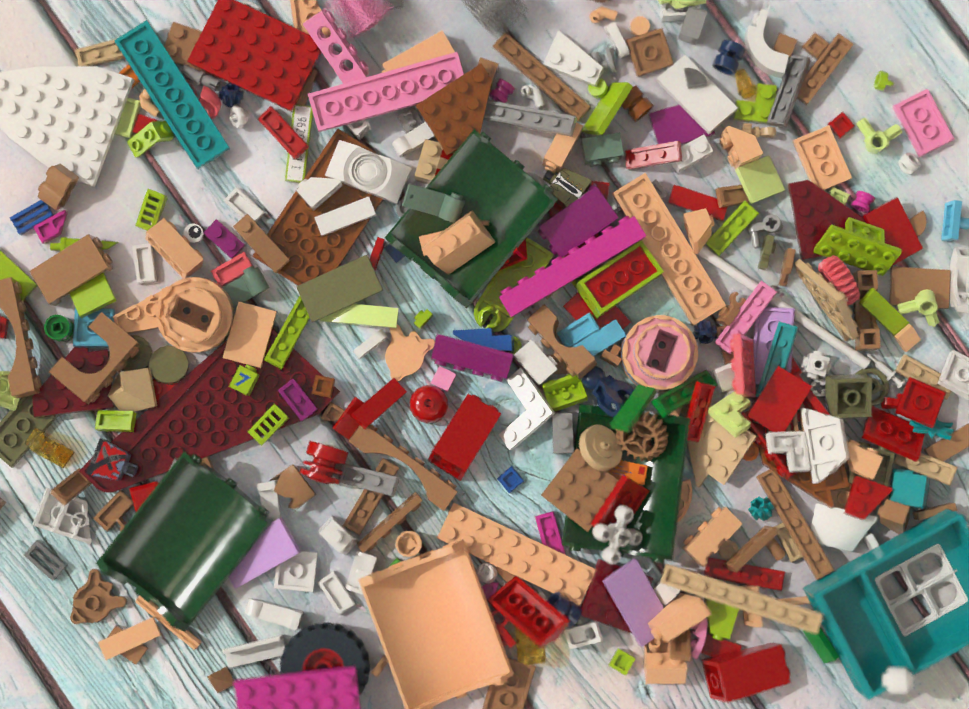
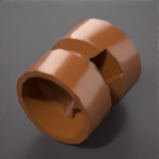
M637 85L633 86L621 105L624 109H629L628 114L635 122L644 117L654 107L647 97H642L643 93Z

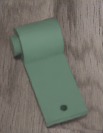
M409 183L402 206L439 216L446 221L455 223L461 217L465 200L462 199V195L452 192L451 195Z
M248 267L243 270L244 275L222 287L230 296L233 307H236L238 302H245L270 288L259 267Z

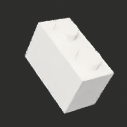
M705 135L681 146L682 161L671 164L678 174L711 156L713 149Z
M531 339L513 357L533 380L540 385L557 371L555 367L557 363L551 356L547 357L542 352L544 348L538 341L534 343Z

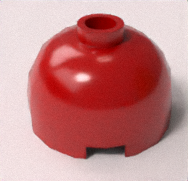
M423 385L417 388L411 395L409 402L413 416L418 421L426 424L440 421L448 409V399L445 393L439 387L433 385Z

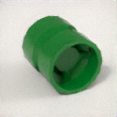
M52 315L46 320L44 330L49 338L59 342H68L73 338L74 322L62 315Z

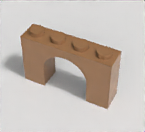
M102 312L89 325V328L105 340L109 346L110 358L107 365L97 373L86 374L80 372L66 359L61 357L49 371L50 374L87 404L93 403L98 399L102 388H106L112 383V377L116 372L119 373L125 368V362L138 353V347L140 346L135 339Z

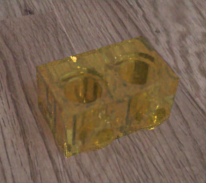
M515 626L518 662L527 665L545 663V646L540 648Z

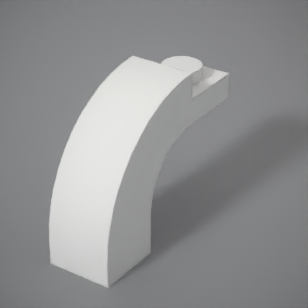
M761 9L758 15H754L752 26L749 25L746 29V51L752 63L759 70L768 75L781 78L785 73L789 55L776 52L765 43L763 31L768 11Z
M954 247L950 263L949 299L951 307H955L956 311L961 313H969V248Z

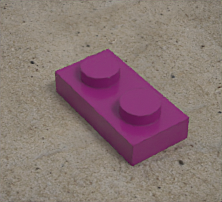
M217 219L203 232L231 259L236 257L245 247V244Z
M294 378L278 390L302 422L318 410Z

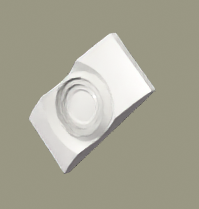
M339 140L325 177L339 179L343 184L397 204L411 168L391 158Z

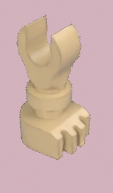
M744 123L742 126V131L752 134L756 138H759V136L772 138L776 135L775 127L759 128V126H754L752 128L751 123Z

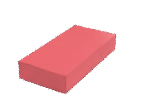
M243 252L211 270V273L217 283L223 287L244 275L243 270L253 265L246 253Z

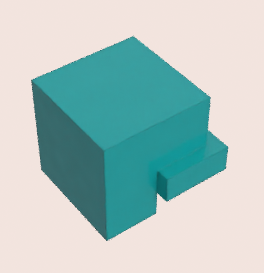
M893 468L891 488L893 489L889 494V500L909 507L926 509L930 478L916 475L914 471Z

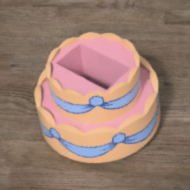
M665 315L647 317L636 323L626 333L620 349L621 364L625 374L635 385L652 387L656 389V392H666L685 382L694 371L698 359L697 342L690 329L680 320ZM659 342L665 344L664 349L658 347ZM652 360L658 361L657 367L652 366Z

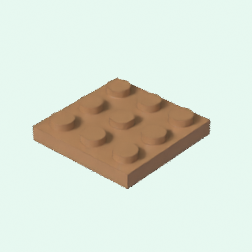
M576 449L541 496L588 532L592 527L591 522L619 480L607 471L602 472L592 468L583 458L581 451Z

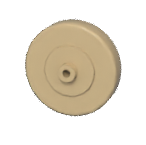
M593 425L583 431L580 436L579 447L583 458L592 468L606 472L615 468L621 462L622 446L617 444L618 438L615 437V433L603 425Z

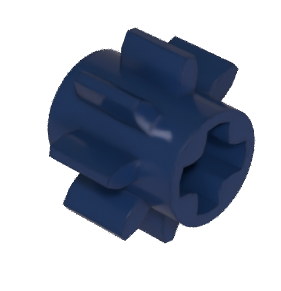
M228 83L222 86V91H219V98L223 100L225 106L232 107L241 104L243 91H240L237 85Z
M702 320L693 326V335L695 339H699L700 343L709 344L713 339L717 338L716 325H711V321Z

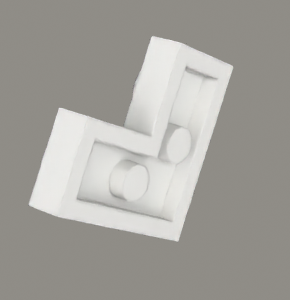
M805 431L769 432L766 434L768 453H786L789 472L810 471Z

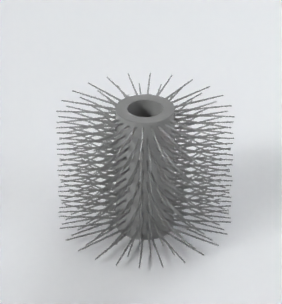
M463 0L475 19L482 27H486L485 29L489 31L496 28L500 32L501 30L497 27L502 29L503 27L500 25L505 27V23L510 26L508 23L512 22L509 19L514 20L512 17H516L517 12L522 10L520 6L524 7L519 0Z

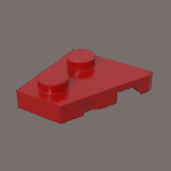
M855 476L843 514L864 520L893 488Z

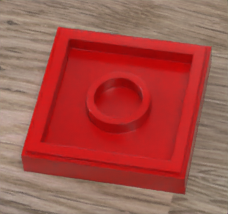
M909 377L895 413L933 428L946 392Z

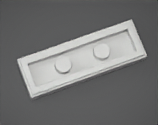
M368 196L314 218L321 236L376 216V213Z

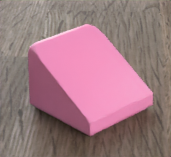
M439 366L431 384L448 392L457 374Z

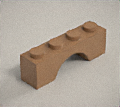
M877 270L856 271L852 276L857 283L860 296L853 303L854 321L858 326L856 330L859 335L855 338V350L880 349V329L877 326L876 319L859 304L870 288L878 291Z
M545 304L527 318L529 323L528 329L535 336L538 334L542 338L540 341L546 349L551 348L555 352L553 356L559 363L563 361L567 365L565 369L572 377L576 375L580 380L598 365L596 359L583 345L566 347L556 340V330L560 323Z

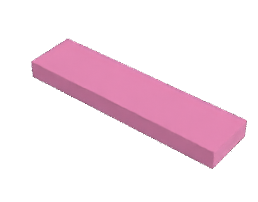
M761 281L739 309V313L730 326H726L714 343L728 354H731L733 351H731L730 340L733 339V334L745 335L776 295L777 291Z

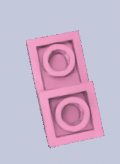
M706 618L691 627V633L697 636L696 640H691V656L695 659L699 657L707 633Z

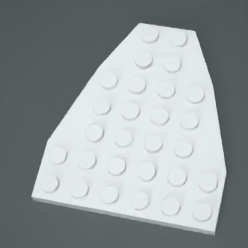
M97 66L31 67L0 72V128L10 139L48 168L62 164L79 177L77 182L95 188L134 79Z

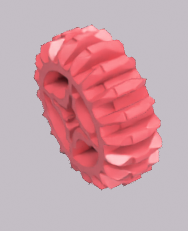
M833 255L819 263L818 270L827 283L831 282L834 285L836 291L844 293L848 300L846 302L847 306L855 303L860 296L859 288L843 261Z

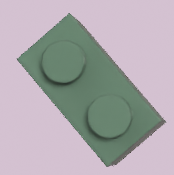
M620 132L582 138L581 140L584 165L589 164L590 167L601 165V162L606 161L609 164L618 163L624 156Z

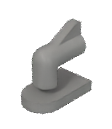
M606 47L612 73L616 72L614 47ZM598 51L588 54L603 67V71L608 70L607 61L601 63Z

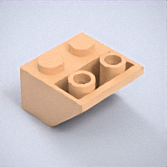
M728 126L720 135V144L723 149L727 150L729 155L727 156L728 162L735 169L758 160L763 154L756 136Z
M654 638L644 645L646 684H685L687 673L686 661L670 659V641L666 642Z

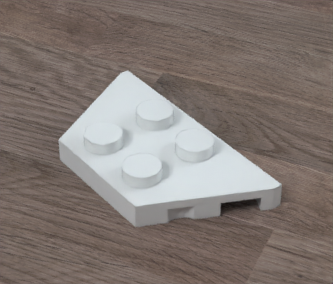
M801 408L812 480L814 484H817L849 459L844 423L841 418Z

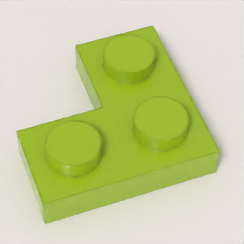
M758 83L756 86L755 102L735 101L738 109L734 113L733 120L767 124L776 98L777 86Z

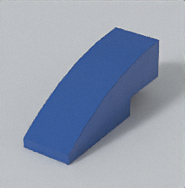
M492 328L453 330V335L463 341L507 353H514V337L512 335L494 336Z

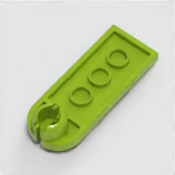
M526 237L528 259L502 269L494 275L474 307L476 323L482 328L490 314H493L494 317L486 328H492L494 333L505 330L514 316L511 318L500 300L501 291L509 286L513 289L519 285L518 281L526 276L531 278L536 275L534 271L542 266L546 268L554 255L552 252Z

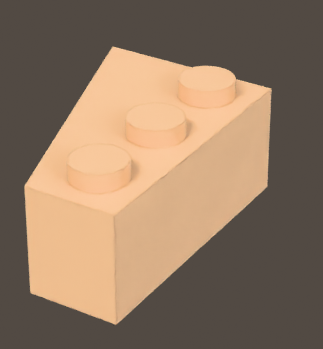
M727 507L716 508L711 513L712 518L708 522L703 521L697 527L699 531L694 536L689 535L683 541L685 545L682 549L698 565L704 566L707 563L706 560L713 553L715 554L719 547L742 525L741 521Z

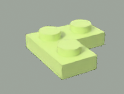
M736 391L710 407L708 414L736 438L750 428L751 423L740 413L750 407L751 401L744 396L737 395Z

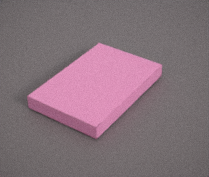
M928 89L893 106L918 157L954 140Z

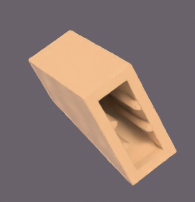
M680 593L648 625L651 628V634L657 640L669 642L711 615V612L701 598Z

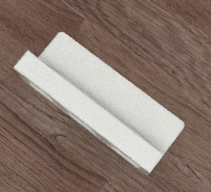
M282 634L223 649L222 653L226 655L228 668L282 656L285 641Z

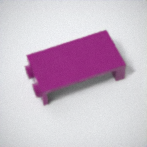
M593 184L589 187L588 192L543 224L542 222L538 223V233L543 240L547 239L550 242L549 248L555 256L558 254L564 257L568 254L569 250L581 245L619 217L596 184Z

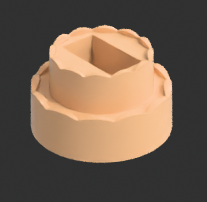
M190 277L176 281L163 292L156 308L157 325L166 341L180 350L194 353L212 350L223 343L230 333L235 316L233 303L225 289L218 283L203 277ZM189 307L191 310L188 315L184 313V308ZM203 315L208 316V322L204 323L202 321Z

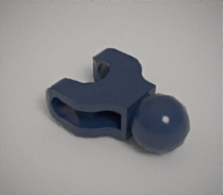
M595 366L582 377L584 386L593 390L592 394L597 398L598 406L612 417L616 416L628 398L625 395H631L634 391V388L628 383L616 380L611 375L606 377L603 369ZM612 403L615 405L616 410L612 408Z

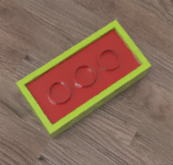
M640 240L580 280L575 288L595 317L599 318L657 279L664 271L643 241Z

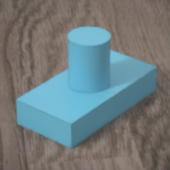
M953 200L945 203L941 241L958 240L959 228L969 229V218L961 217L962 201Z

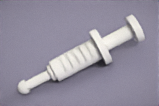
M867 354V358H870L875 363V367L887 377V381L891 378L899 385L898 389L905 383L904 380L900 381L894 375L896 373L895 370L891 371L884 363L877 361L871 354Z

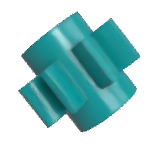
M759 496L751 501V508L748 511L756 521L758 519L765 521L772 516V510L775 508L768 497L763 499Z

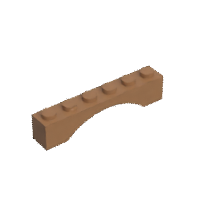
M10 277L0 280V308L7 315L15 333L16 355L13 367L8 375L11 396L18 399L40 393L41 380L36 374L35 368L38 365L36 358L32 355V349H34L32 339L28 336L30 326L24 316L26 307L20 297L22 288L19 282Z
M372 424L365 430L359 426L348 442L365 454H385L404 462L421 480L428 500L445 511L458 493L455 490L456 485L449 480L446 482L442 481L439 478L441 474L431 468L429 471L424 468L425 463L417 457L413 460L408 456V450L401 445L397 448L391 444L394 440L386 434L380 436L376 433L378 429Z

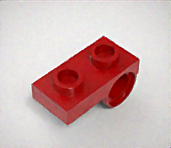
M494 609L493 611H491L493 620H494V615H495L496 613H498V611H497L496 609ZM505 618L502 623L495 622L503 646L508 645L511 648L516 644V641L504 627L508 622V619Z

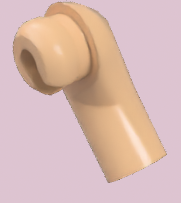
M144 89L139 96L141 107L156 117L160 111L152 104L151 97L146 89Z

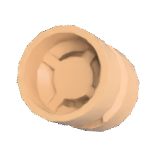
M405 531L398 536L396 548L401 555L412 557L421 550L422 539L418 533Z

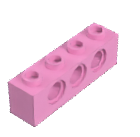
M324 8L303 23V26L343 84L367 77L369 74L367 64L363 60L360 61L356 55V48L347 42L345 32L341 27H337L334 22L335 18L330 11L327 12ZM323 27H327L330 29V36H326L323 34ZM333 44H339L342 47V52L335 51ZM350 60L353 63V68H347L344 61Z

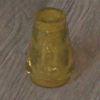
M745 69L737 70L735 80L738 95L742 99L754 96L756 94V86Z

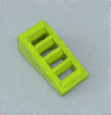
M147 189L135 226L148 231L157 224L168 197ZM152 197L159 199V203L152 201ZM150 204L152 206L157 207V209L153 210L148 208V206ZM145 213L154 214V218L145 215ZM143 219L151 221L152 224L148 225L143 223L142 221Z
M274 404L253 425L248 433L262 446L289 417ZM274 412L281 418L279 422L272 415ZM268 417L276 424L274 427L266 420ZM262 423L270 429L268 433L261 426ZM257 428L265 435L263 439L255 432Z

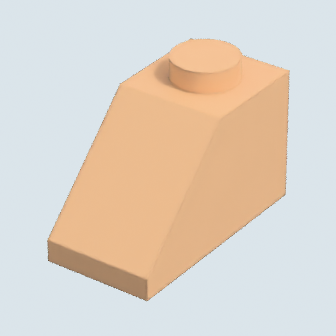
M706 208L684 213V228L694 255L700 252L712 235L714 220L712 215L708 214Z

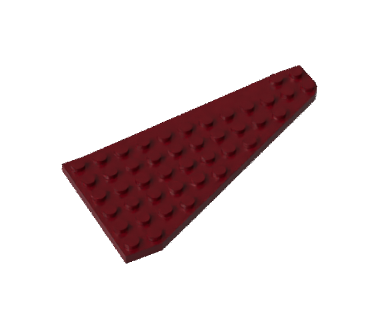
M273 329L270 335L265 357L268 354L272 344L274 343L278 335V333ZM226 340L157 401L156 407L149 408L135 421L134 432H121L111 441V443L131 454L129 463L138 466L134 477L124 474L122 480H114L88 475L86 472L91 459L79 472L98 490L102 492H116L168 472L174 459H179L184 451L190 455L195 453L199 457L205 458L254 440L248 431L274 404L289 417L278 430L301 422L278 392L282 386L293 378L318 409L305 420L320 415L340 391L334 386L331 398L313 395L312 389L315 376L323 375L293 348L282 370L264 360L261 368L251 366L257 369L255 373L260 376L250 396H247L229 387L239 366L245 368L246 364L223 358L227 344ZM275 412L272 414L278 422L281 420ZM269 417L266 419L272 427L276 425ZM264 423L261 424L268 433L270 429ZM258 428L255 430L260 437L264 436Z

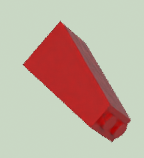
M468 393L434 446L428 462L461 481L501 416L499 410L492 405L483 403L478 396Z
M772 642L702 659L710 698L728 703L791 683L789 678L790 670L785 661L786 652L782 644Z

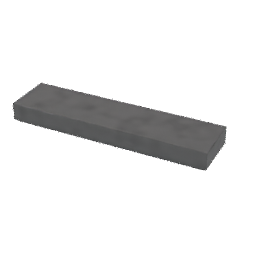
M791 55L767 120L769 126L787 127L811 61L809 56Z

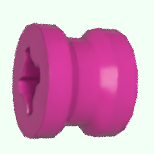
M857 191L856 200L852 202L851 207L860 212L868 213L870 211V204L874 202L875 197L867 192Z

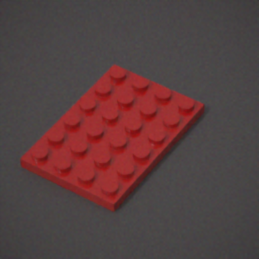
M217 0L187 62L292 112L321 54V50L312 37L305 32L236 0Z

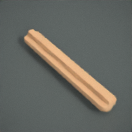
M140 596L136 599V603L193 650L199 647L201 640L188 630L184 632L172 627L157 611L158 606L152 600L147 602Z

